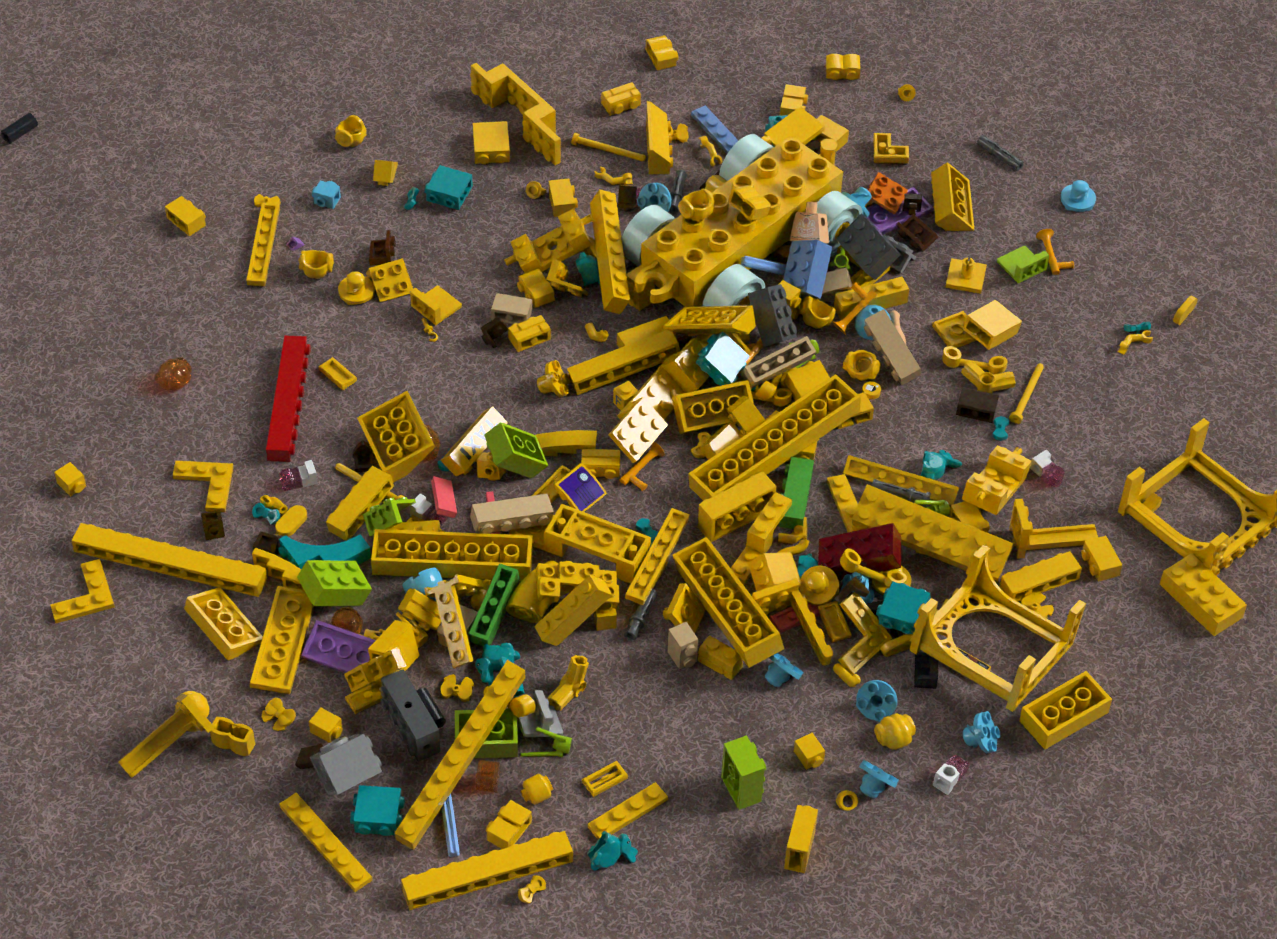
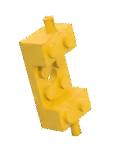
M573 208L558 216L561 226L533 241L529 239L527 234L510 242L513 248V255L504 259L506 265L509 266L517 261L524 273L536 269L543 272L551 267L553 259L562 262L592 246L584 225L594 221L591 214L580 219ZM554 245H557L554 250H550Z
M997 445L990 453L987 465L980 474L974 472L967 480L962 500L997 515L1027 478L1032 461L1020 455L1022 454V449H1019V447H1016L1011 452L1007 448Z

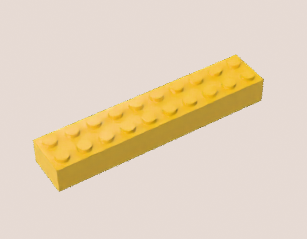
M835 374L688 473L689 487L704 501L716 496L721 491L733 487L736 483L749 479L754 474L763 471L767 475L858 413L861 408V397Z

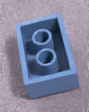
M819 240L792 241L783 280L801 290V299H804L806 296L821 299L832 246Z

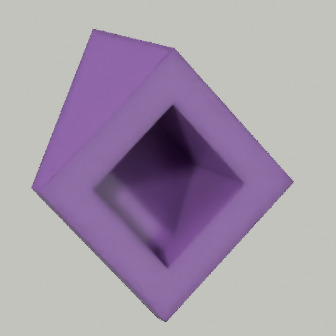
M291 237L286 245L291 251H294L305 244L299 238Z

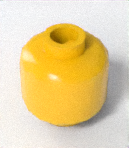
M536 774L523 781L521 794L526 802L530 801L533 805H537L551 797L553 787L546 775Z

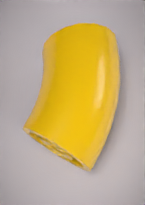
M548 561L544 563L558 565V563L555 561ZM536 569L531 571L518 584L506 605V611L510 615L532 623H538L543 618L548 607L553 603V597L543 596L542 601H538ZM560 592V597L564 596L566 593Z

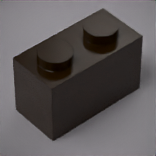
M962 387L956 415L993 423L999 395Z

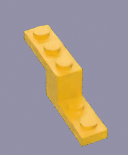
M775 492L747 531L746 547L731 567L742 584L745 585L751 576L748 562L767 553L772 546L773 532L791 507L792 499Z

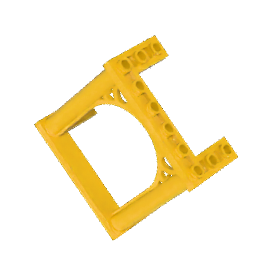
M1203 418L1191 427L1183 454L1144 483L1145 470L1141 467H1138L1126 477L1118 512L1122 516L1128 513L1183 558L1193 553L1217 576L1223 567L1228 568L1236 557L1241 558L1247 548H1253L1261 537L1266 538L1270 534L1271 529L1277 528V490L1274 491V494L1256 492L1203 453L1202 448L1210 423ZM1191 465L1237 503L1241 512L1242 522L1238 531L1230 538L1222 532L1210 543L1199 542L1177 532L1143 505L1142 502L1152 492L1155 493ZM1255 517L1260 521L1258 523H1251L1247 518Z
M982 545L978 551L974 550L970 556L971 564L966 570L967 578L963 582L960 589L956 588L952 597L946 599L939 610L936 609L938 601L932 598L926 604L923 603L919 607L917 612L919 617L914 624L915 632L910 638L912 643L909 651L917 654L921 650L1006 700V708L1013 712L1073 645L1086 603L1079 600L1069 610L1064 628L1015 601L1000 589L994 581L987 564L990 548ZM969 599H976L979 605L973 606L969 602ZM980 611L993 612L1012 619L1055 645L1035 667L1036 659L1028 655L1019 665L1012 685L964 656L954 644L952 627L959 618L966 614ZM937 635H944L947 639L939 640Z

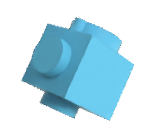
M320 180L318 185L312 190L314 204L334 209L341 198L340 186L332 181L324 182Z

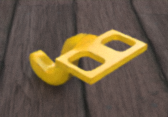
M804 517L803 539L797 545L786 547L777 553L796 555L808 548L807 517Z

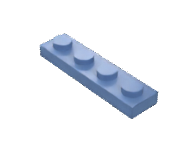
M706 105L691 111V116L728 154L730 149L738 142L736 137Z

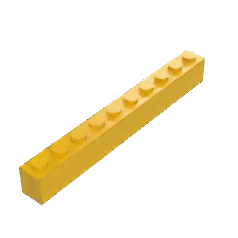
M80 523L71 540L73 550L77 553L221 587L251 596L259 597L267 581L266 568L260 565H252L240 560L235 561L223 556L207 554L203 551L198 552L186 547L170 545L166 542H157L149 538L133 536L129 533L116 532L112 529H104L92 524Z
M509 660L506 661L395 831L397 841L413 850L418 845L525 680V670Z

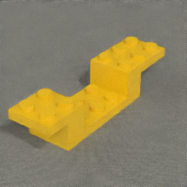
M477 63L472 64L470 74L472 93L478 95L482 102L488 104L491 108L507 100L511 105H515L520 113L523 114L524 140L530 142L537 152H541L548 162L551 161L554 165L561 163V138L556 135V110L503 63L487 72Z
M695 338L691 339L680 352L667 357L617 415L620 422L608 435L632 463L639 460L667 427L668 424L664 419L674 409L672 397L699 389L709 377L696 363L699 358L698 353L703 347Z
M564 504L560 505L549 524L525 529H513L509 532V535H532L533 547L559 557H563L568 547L571 546L616 563L617 579L630 584L646 557L651 543V537ZM667 560V562H666L664 568L662 569V571H661V573H660L658 579L660 578L662 572L664 571L666 565L668 564V560Z

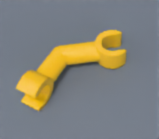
M707 136L699 137L698 139L702 143L700 145L701 148L705 147L709 151L711 157L710 165L714 167V159H717L719 164H721L722 158L717 155L714 145L708 141Z
M600 167V172L602 173L594 171L596 178L603 179L611 185L633 184L631 173H625L622 177L613 178L606 173L604 167Z
M1146 330L1142 334L1127 335L1124 341H1121L1118 352L1125 355L1131 342L1142 341L1147 344L1151 343L1153 337H1146L1150 336L1151 331Z

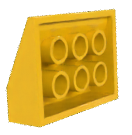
M753 305L684 307L663 325L664 330L678 334H688V336H696L698 334L711 336L722 331L727 335L733 333L747 335L756 327Z
M408 391L357 417L382 471L391 475L393 483L407 476L435 448Z

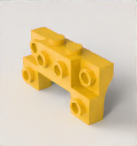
M560 561L558 565L538 563L536 567L538 601H542L543 596L553 597V602H558L560 592L570 593L588 575H592L604 580L612 593V596L604 603H612V608H617L619 604L617 572L599 570V565H592L591 563L581 564L573 563L572 561Z

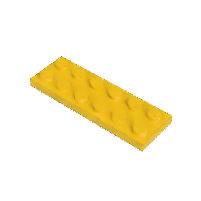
M277 586L250 680V688L285 694L291 693L314 609L304 590Z

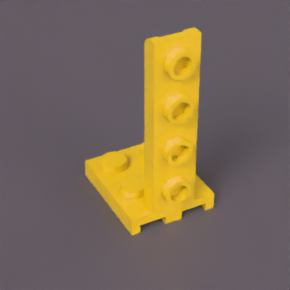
M1023 498L1015 499L1009 530L1013 533L1012 541L1013 545L1017 548V559L1025 558L1026 550L1084 545L1086 540L1098 538L1094 524L1033 529L1032 522L1028 521L1029 511L1028 507L1024 506Z
M458 574L454 575V579L447 582L446 580L438 582V585L435 587L424 588L426 596L436 598L454 669L473 662L459 601L461 597L477 594L478 590L484 588L483 580Z
M797 578L752 593L753 599L766 615L774 610L782 611L791 605L820 663L824 666L830 664L833 656L832 648L826 644L824 633L821 628H818L814 613L809 611L807 599L799 591L800 584Z
M181 693L176 698L179 702L177 705L179 710L118 761L131 778L138 774L193 725L198 731H205L207 733L215 728L187 695Z

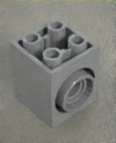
M355 734L348 738L346 736L341 737L320 748L321 752L310 757L328 795H338L382 772L380 768L382 763L379 757L374 755L371 749L373 745L368 736Z

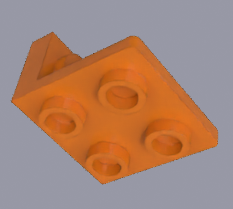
M878 172L867 189L871 193L872 198L865 207L867 205L871 206L874 202L889 212L896 214L904 200V194L908 190Z

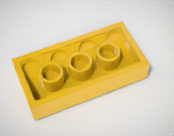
M221 587L187 597L184 610L227 660L242 655L262 642L263 636Z

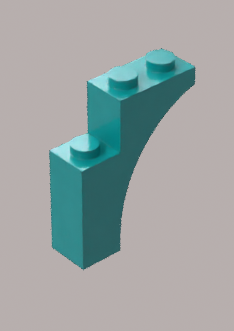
M361 534L347 541L331 545L304 544L286 535L279 538L280 547L278 550L282 558L286 557L289 562L300 569L303 568L307 560L356 561L359 565L371 559V548Z

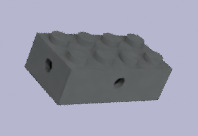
M404 669L381 678L382 687L379 690L383 697L380 700L382 707L385 711L388 710L390 712L391 723L393 726H398L399 736L402 741L406 740L408 744L407 749L411 757L415 756L419 762L440 753L439 729Z

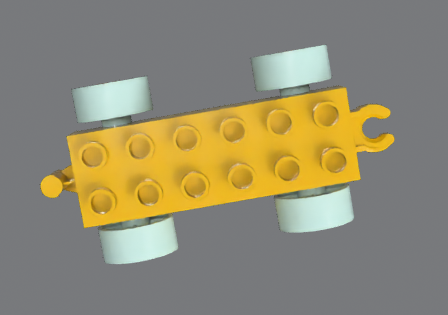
M755 134L747 135L730 149L721 165L719 176L727 180V182L711 193L714 198V209L708 218L702 221H693L692 219L684 218L682 214L675 218L658 205H650L642 209L627 225L621 238L624 257L636 266L643 265L645 267L636 275L635 291L642 292L648 282H654L660 289H652L650 291L651 303H661L673 297L685 307L750 306L748 293L764 289L765 283L761 278L749 271L751 268L741 265V257L750 256L764 259L789 241L796 212L806 213L807 202H818L817 213L827 215L829 243L826 244L832 246L830 257L836 255L837 248L841 245L836 238L861 213L863 214L860 205L841 193L843 171L835 166L837 142L829 138L823 139L820 142V154L818 155L792 136H789L773 147ZM746 185L753 187L758 195L766 198L771 205L767 217L755 220L745 218L740 210L734 208L729 203L728 198L731 190Z

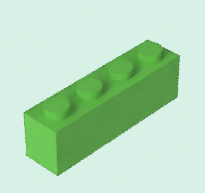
M791 457L790 464H786L785 475H788V477L783 479L782 490H785V492L781 493V495L792 499V505L779 522V527L794 529L796 525L803 526L814 460Z
M499 563L469 632L471 643L480 646L485 644L490 646L506 612L509 598L520 580L517 569Z

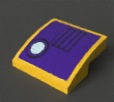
M579 463L553 484L562 500H567L572 508L583 512L607 494L596 477L582 463Z

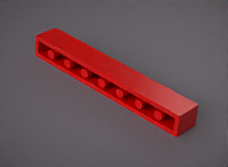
M284 335L266 446L267 461L290 462L291 455H295V444H293V441H297L298 430L295 428L300 424V415H298V412L302 411V400H300V397H304V386H302V383H306V372L304 370L308 369L309 360L306 357L311 352V345L307 344V336Z

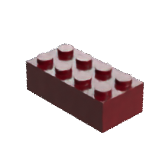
M894 523L819 539L818 565L826 566L833 570L839 581L843 580L845 575L853 574L844 570L840 564V558L846 549H852L858 553L861 558V566L878 573L901 568V535Z

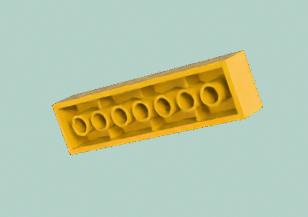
M868 484L852 517V525L862 529L894 523L901 535V545L965 571L971 564L970 556L973 551H978L982 545L990 548L987 564L996 583L1000 579L1013 547L1012 542Z
M375 529L371 557L372 575L419 576L418 573L423 570L436 568L442 578H454V575L458 574L475 579L492 580L500 563L517 569L520 577L519 581H522L531 572L532 535Z
M707 537L672 554L677 571L748 668L784 650L778 630Z

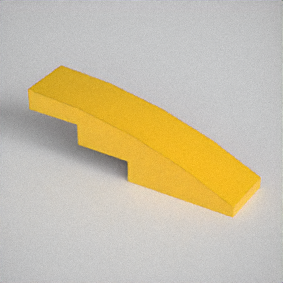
M556 431L536 434L544 456H557L558 453L576 454L577 449H596L597 431Z
M258 548L254 549L252 552L254 565L267 568L268 576L282 580L283 587L304 590L297 578L301 571L300 568L272 553Z
M397 647L346 672L344 676L351 692H355L406 667Z

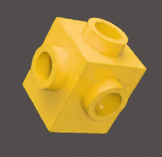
M482 452L477 459L478 478H488L491 481L500 480L507 470L494 464L491 452Z

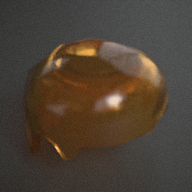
M351 607L340 608L331 619L333 626L356 634H360L363 628L362 617Z

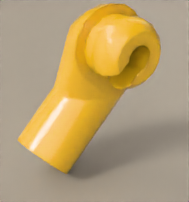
M593 323L585 325L590 339L601 343L607 340L609 334L606 330L597 332Z
M263 495L260 498V503L265 508L278 509L281 514L286 513L288 507L276 497Z
M796 525L791 534L779 533L778 543H797L803 538V526Z
M840 663L833 666V671L849 687H856V685L860 684L861 679L859 675H851Z

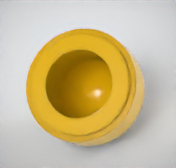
M844 790L837 795L836 803L840 809L849 811L857 806L858 797L853 791ZM846 795H849L853 800V804L850 807H845L843 804V798Z

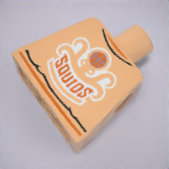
M807 202L806 213L796 212L790 241L819 240L823 243H829L827 215L817 213L818 202Z

